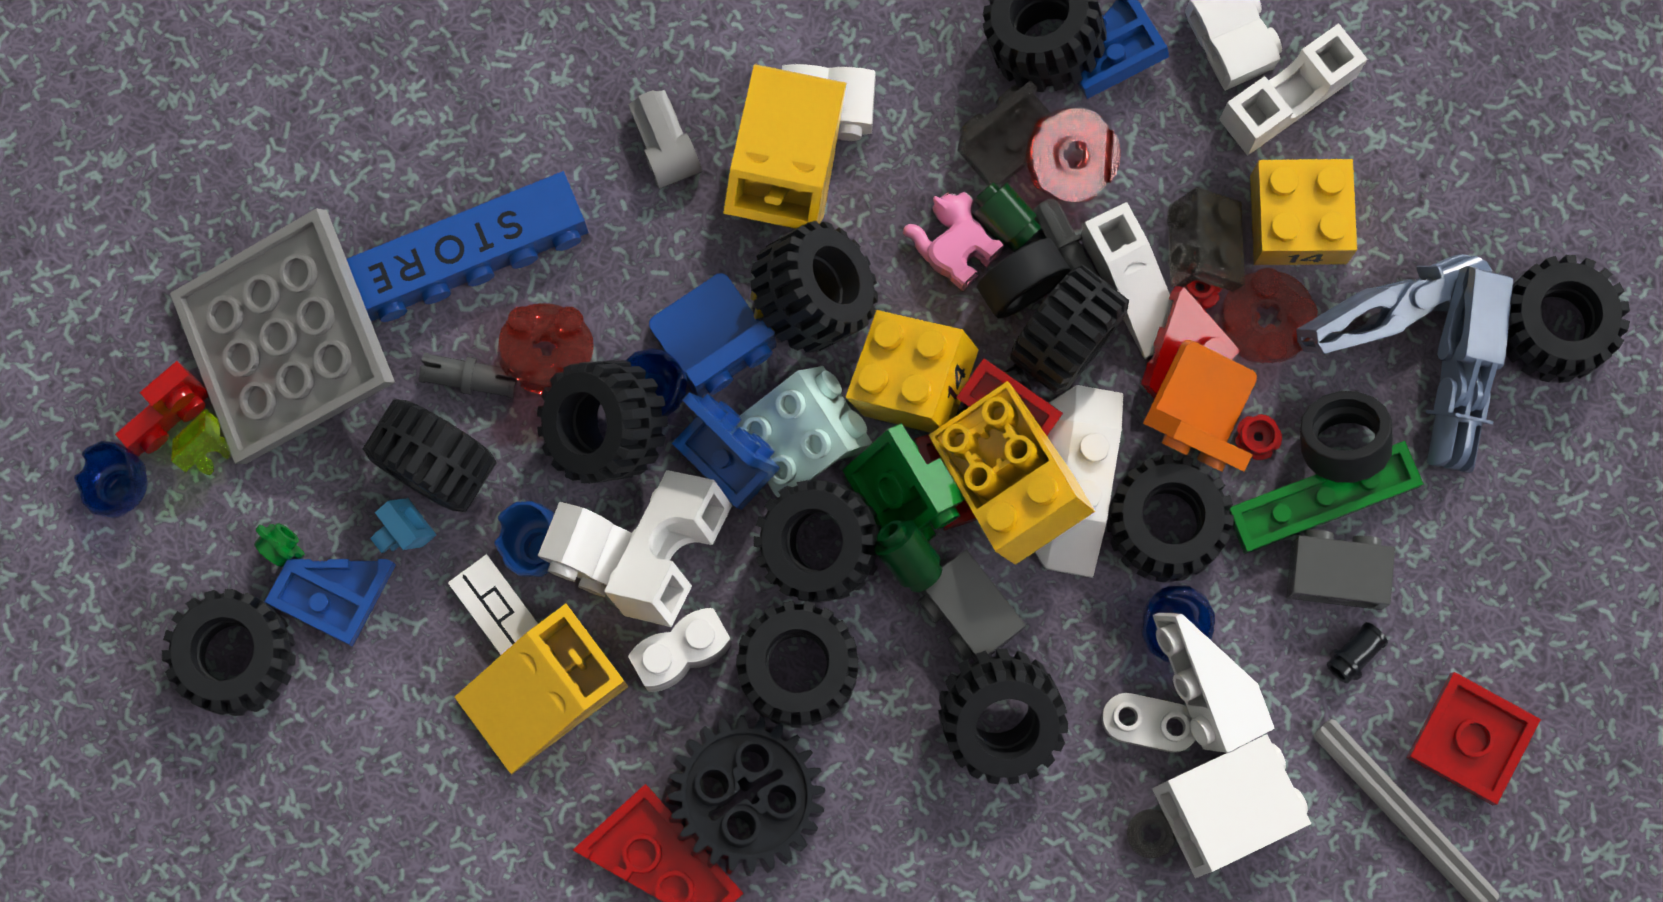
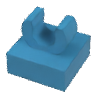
M409 498L389 500L375 512L384 526L370 539L381 553H385L389 548L393 552L399 547L403 550L423 547L436 536V533Z

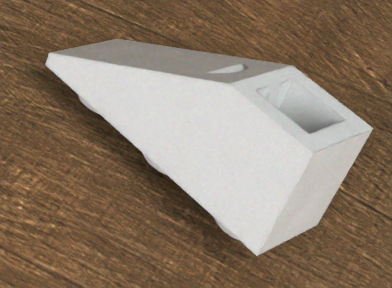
M1125 202L1086 221L1081 232L1083 237L1081 241L1101 279L1129 299L1128 310L1123 320L1143 358L1147 359L1154 355V342L1159 327L1165 328L1173 301L1169 300L1170 294L1151 246L1130 206Z
M1157 613L1153 615L1158 629L1156 631L1157 642L1161 650L1169 658L1175 674L1173 676L1174 687L1178 695L1186 703L1192 719L1190 721L1191 732L1203 749L1228 753L1275 729L1257 682L1183 614Z

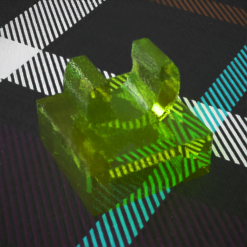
M207 409L172 440L171 461L185 473L196 464L199 471L206 475H211L214 472V463L205 456L208 452H218L226 459L231 457L226 439L220 436L219 421Z

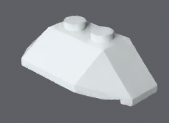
M1076 385L1049 402L1063 412V414L1047 437L1073 473L1095 512L1035 551L1046 570L1093 578L1107 522L1122 431L1123 393Z

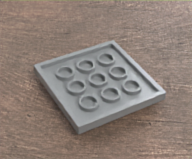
M318 208L312 210L170 293L235 464L251 462L395 383L327 210Z

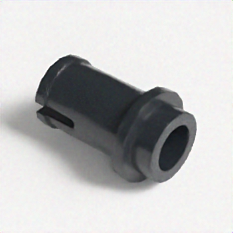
M1365 622L1361 629L1340 650L1334 649L1331 651V659L1327 662V667L1335 677L1348 684L1352 679L1358 680L1362 677L1361 670L1387 645L1388 640L1376 626Z

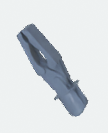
M1464 254L1451 256L1430 266H1416L1419 275L1418 279H1406L1367 288L1354 294L1296 329L1297 341L1304 352L1326 354L1393 336L1403 332L1406 327L1432 311L1449 310L1460 268L1472 266L1492 272V269L1487 261L1480 257ZM1370 309H1382L1379 314L1372 315L1366 324L1356 329L1342 333H1331L1343 331L1356 317ZM1307 337L1314 339V340H1310V341H1303V340H1305Z
M1466 266L1459 270L1437 353L1438 358L1442 360V367L1434 410H1426L1427 414L1435 415L1427 456V463L1429 465L1442 466L1451 470L1457 469L1465 473H1471L1474 470L1483 424L1493 425L1494 422L1486 418L1490 403V391L1496 370L1501 369L1505 361L1513 288L1512 277L1472 266Z

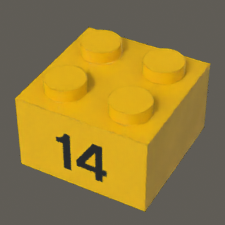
M1353 159L1258 160L1250 175L1254 265L1347 264L1357 251Z
M876 310L846 398L865 417L897 425L902 423L905 427L932 433L956 416L961 403L956 397L969 380L979 349L963 329Z

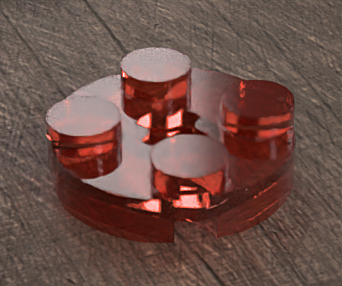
M1063 108L1037 120L1030 135L1026 151L1027 167L1034 187L1045 192L1051 198H1056L1060 201L1084 202L1099 195L1098 192L1107 183L1112 182L1119 169L1121 150L1118 137L1114 130H1110L1107 123L1101 119L1103 117L1088 109ZM1072 142H1075L1077 150L1083 151L1082 160H1076L1074 168H1070L1068 161L1064 159V151L1069 148Z
M1263 268L1239 279L1227 293L1221 310L1222 330L1240 350L1238 355L1246 360L1262 364L1264 362H1283L1290 360L1303 350L1297 341L1296 329L1316 318L1318 309L1308 290L1297 279L1286 273L1278 272L1273 268ZM1259 307L1264 309L1274 307L1278 311L1276 318L1280 325L1275 327L1273 324H1268L1265 328L1260 326L1258 321L1261 315L1256 310ZM1307 337L1303 341H1309L1311 338Z
M549 303L532 304L526 307L520 306L511 310L508 320L501 328L497 354L502 370L507 376L510 373L513 378L519 380L520 387L533 393L542 394L544 387H552L550 379L553 375L563 372L564 367L570 364H579L580 362H591L594 350L593 337L590 329L583 322L584 318L581 312L574 307H562ZM541 341H547L554 344L557 348L552 349L550 356H544L541 349L533 348V346Z

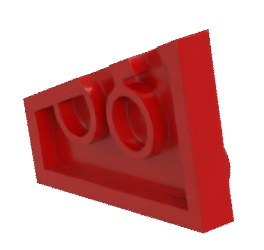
M647 784L643 785L573 849L576 853L662 902H736L744 895L717 863L712 868L707 867L709 854L706 850H703L694 857L691 855V851L696 844L693 837L684 841L677 839L685 827L681 823L669 822V818L673 813Z

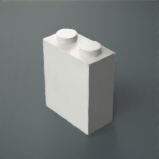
M1267 734L1152 788L1195 878L1222 868L1311 824L1307 816L1308 807L1306 800L1301 792L1293 787L1285 771L1286 762L1281 750L1271 743Z

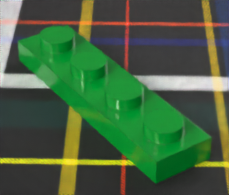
M1402 441L1392 445V456L1385 468L1371 478L1354 483L1334 482L1315 474L1234 505L1229 509V515H1234L1233 528L1245 555L1306 530L1420 488L1424 483L1406 442Z

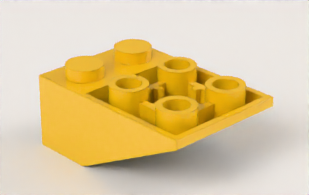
M756 64L753 66L730 167L723 214L795 229L812 221H817L818 224L821 223L825 213L847 83Z
M1008 381L929 434L931 441L993 549L1015 565L1095 512L1073 473Z
M565 603L526 632L454 698L512 775L628 688V685Z

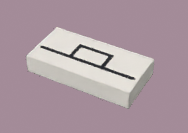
M487 554L448 582L500 655L538 624Z

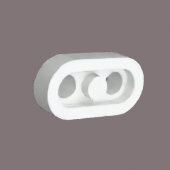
M1121 693L1111 698L1102 711L1101 721L1105 732L1112 739L1122 743L1177 753L1189 748L1196 740L1190 729V721L1192 719L1188 708L1179 703L1132 693ZM1128 708L1135 713L1136 720L1133 725L1126 726L1120 722L1119 712L1121 709ZM1169 719H1178L1182 723L1183 732L1180 736H1173L1167 731L1166 724Z

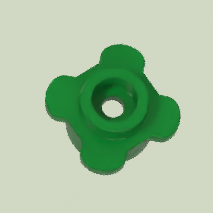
M276 523V525L269 524L268 527L258 525L256 528L259 538L255 541L254 545L259 553L273 564L284 567L287 559L291 560L293 556L301 559L305 555L304 551L297 546L299 538L288 527Z

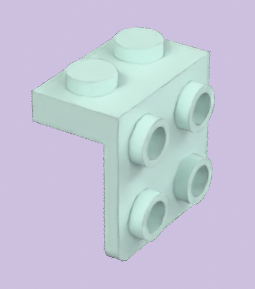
M824 366L796 371L740 415L742 420L737 426L742 427L751 435L756 433L775 451L770 458L780 469L767 483L777 497H780L778 491L784 487L797 486V482L811 481L836 461L858 455L872 444L866 433L867 426L857 412L851 410L841 394L842 388L839 381Z

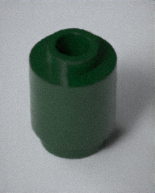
M992 182L973 200L978 208L972 214L996 240H999L1003 245H1007L1013 252L1024 245L1041 228L1034 219L1037 216L1035 212L1007 182L1000 188L995 182Z
M894 520L886 524L879 531L876 545L874 546L875 553L901 586L909 587L913 592H921L937 582L943 570L939 564L940 556L913 521Z

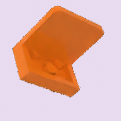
M1185 340L1181 344L1143 424L1164 433L1165 435L1161 443L1185 455H1188L1191 447L1199 450L1200 453L1197 460L1223 472L1226 464H1229L1245 472L1253 454L1227 441L1257 381V375L1253 370L1195 341Z

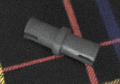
M427 352L423 354L422 362L424 366H420L419 382L421 383L428 382L461 388V393L471 395L473 390L506 396L511 399L514 398L516 390L514 386L517 385L519 369L477 363V358L467 356L465 361L431 355Z

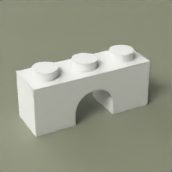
M1338 23L1304 47L1298 57L1278 75L1270 80L1265 76L1228 101L1219 120L1248 156L1356 79L1368 59Z
M666 470L658 488L652 493L650 503L639 525L632 532L629 544L617 567L612 571L608 585L604 590L624 616L672 627L692 585L670 559L679 548L689 543L698 542L713 545L732 507V504L715 480Z

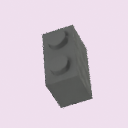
M1306 530L1305 536L1299 535L1291 542L1286 599L1382 610L1391 604L1395 547L1381 545L1382 539L1373 536H1353L1352 542L1334 540V533L1329 531Z
M967 549L942 567L943 570L940 578L931 587L921 591L923 597L918 600L922 609L934 623L942 619L953 633L947 639L963 661L971 657L974 662H977L976 654L986 651L990 657L996 652V649L1003 647L1026 627V624Z

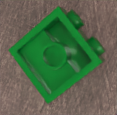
M902 423L887 429L842 470L854 491L865 498L864 502L867 506L873 507L878 515L874 518L876 525H881L882 528L894 520H911L926 539L930 541L936 536L932 527L935 530H939L960 517L956 507L965 498L953 477L948 472L941 458L929 464L925 463L917 445L910 438Z

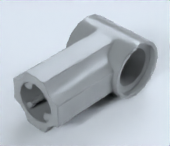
M665 90L649 91L639 95L637 99L628 104L646 148L644 154L650 170H653L654 180L659 189L702 172L694 146L688 134H683Z

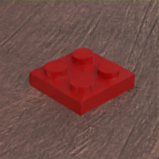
M1452 672L1449 674L1406 758L1490 805H1498L1541 719L1462 675Z

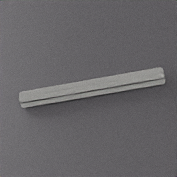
M1336 720L1326 721L1315 732V740L1468 902H1497L1500 897L1499 893Z

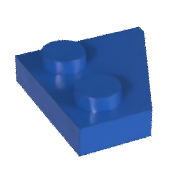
M1116 0L1105 15H1102L1107 32V40L1103 41L1105 47L1102 58H1095L1097 66L1091 73L1083 71L1081 73L1083 80L1077 83L1086 99L1169 57L1167 45L1138 0Z
M287 559L265 603L353 647L396 564L388 559H378V561Z

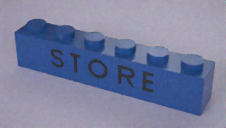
M564 171L349 257L346 260L370 320L374 321L380 318L381 322H389L407 313L406 307L424 301L425 304H433L446 299L451 295L450 289L465 283H468L469 286L484 284L494 278V271L509 265L513 269L528 266L538 259V253L555 247L556 251L572 248L582 241V235L589 232Z

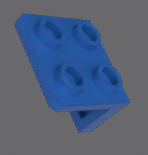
M723 273L714 275L654 315L649 321L651 332L692 391L699 397L704 396L708 392L710 395L720 392L734 380L732 376L747 366L752 369L760 365L773 354L772 350L776 348L774 331L771 327L767 328L763 320L759 321L754 318L751 308L729 277Z
M689 392L683 401L697 414V417L672 444L706 478L715 480L728 500L736 508L742 510L780 469L770 458L775 451L756 433L751 435L742 427H738L737 425L742 420L741 417L725 402L721 400L718 403L708 394L701 398Z

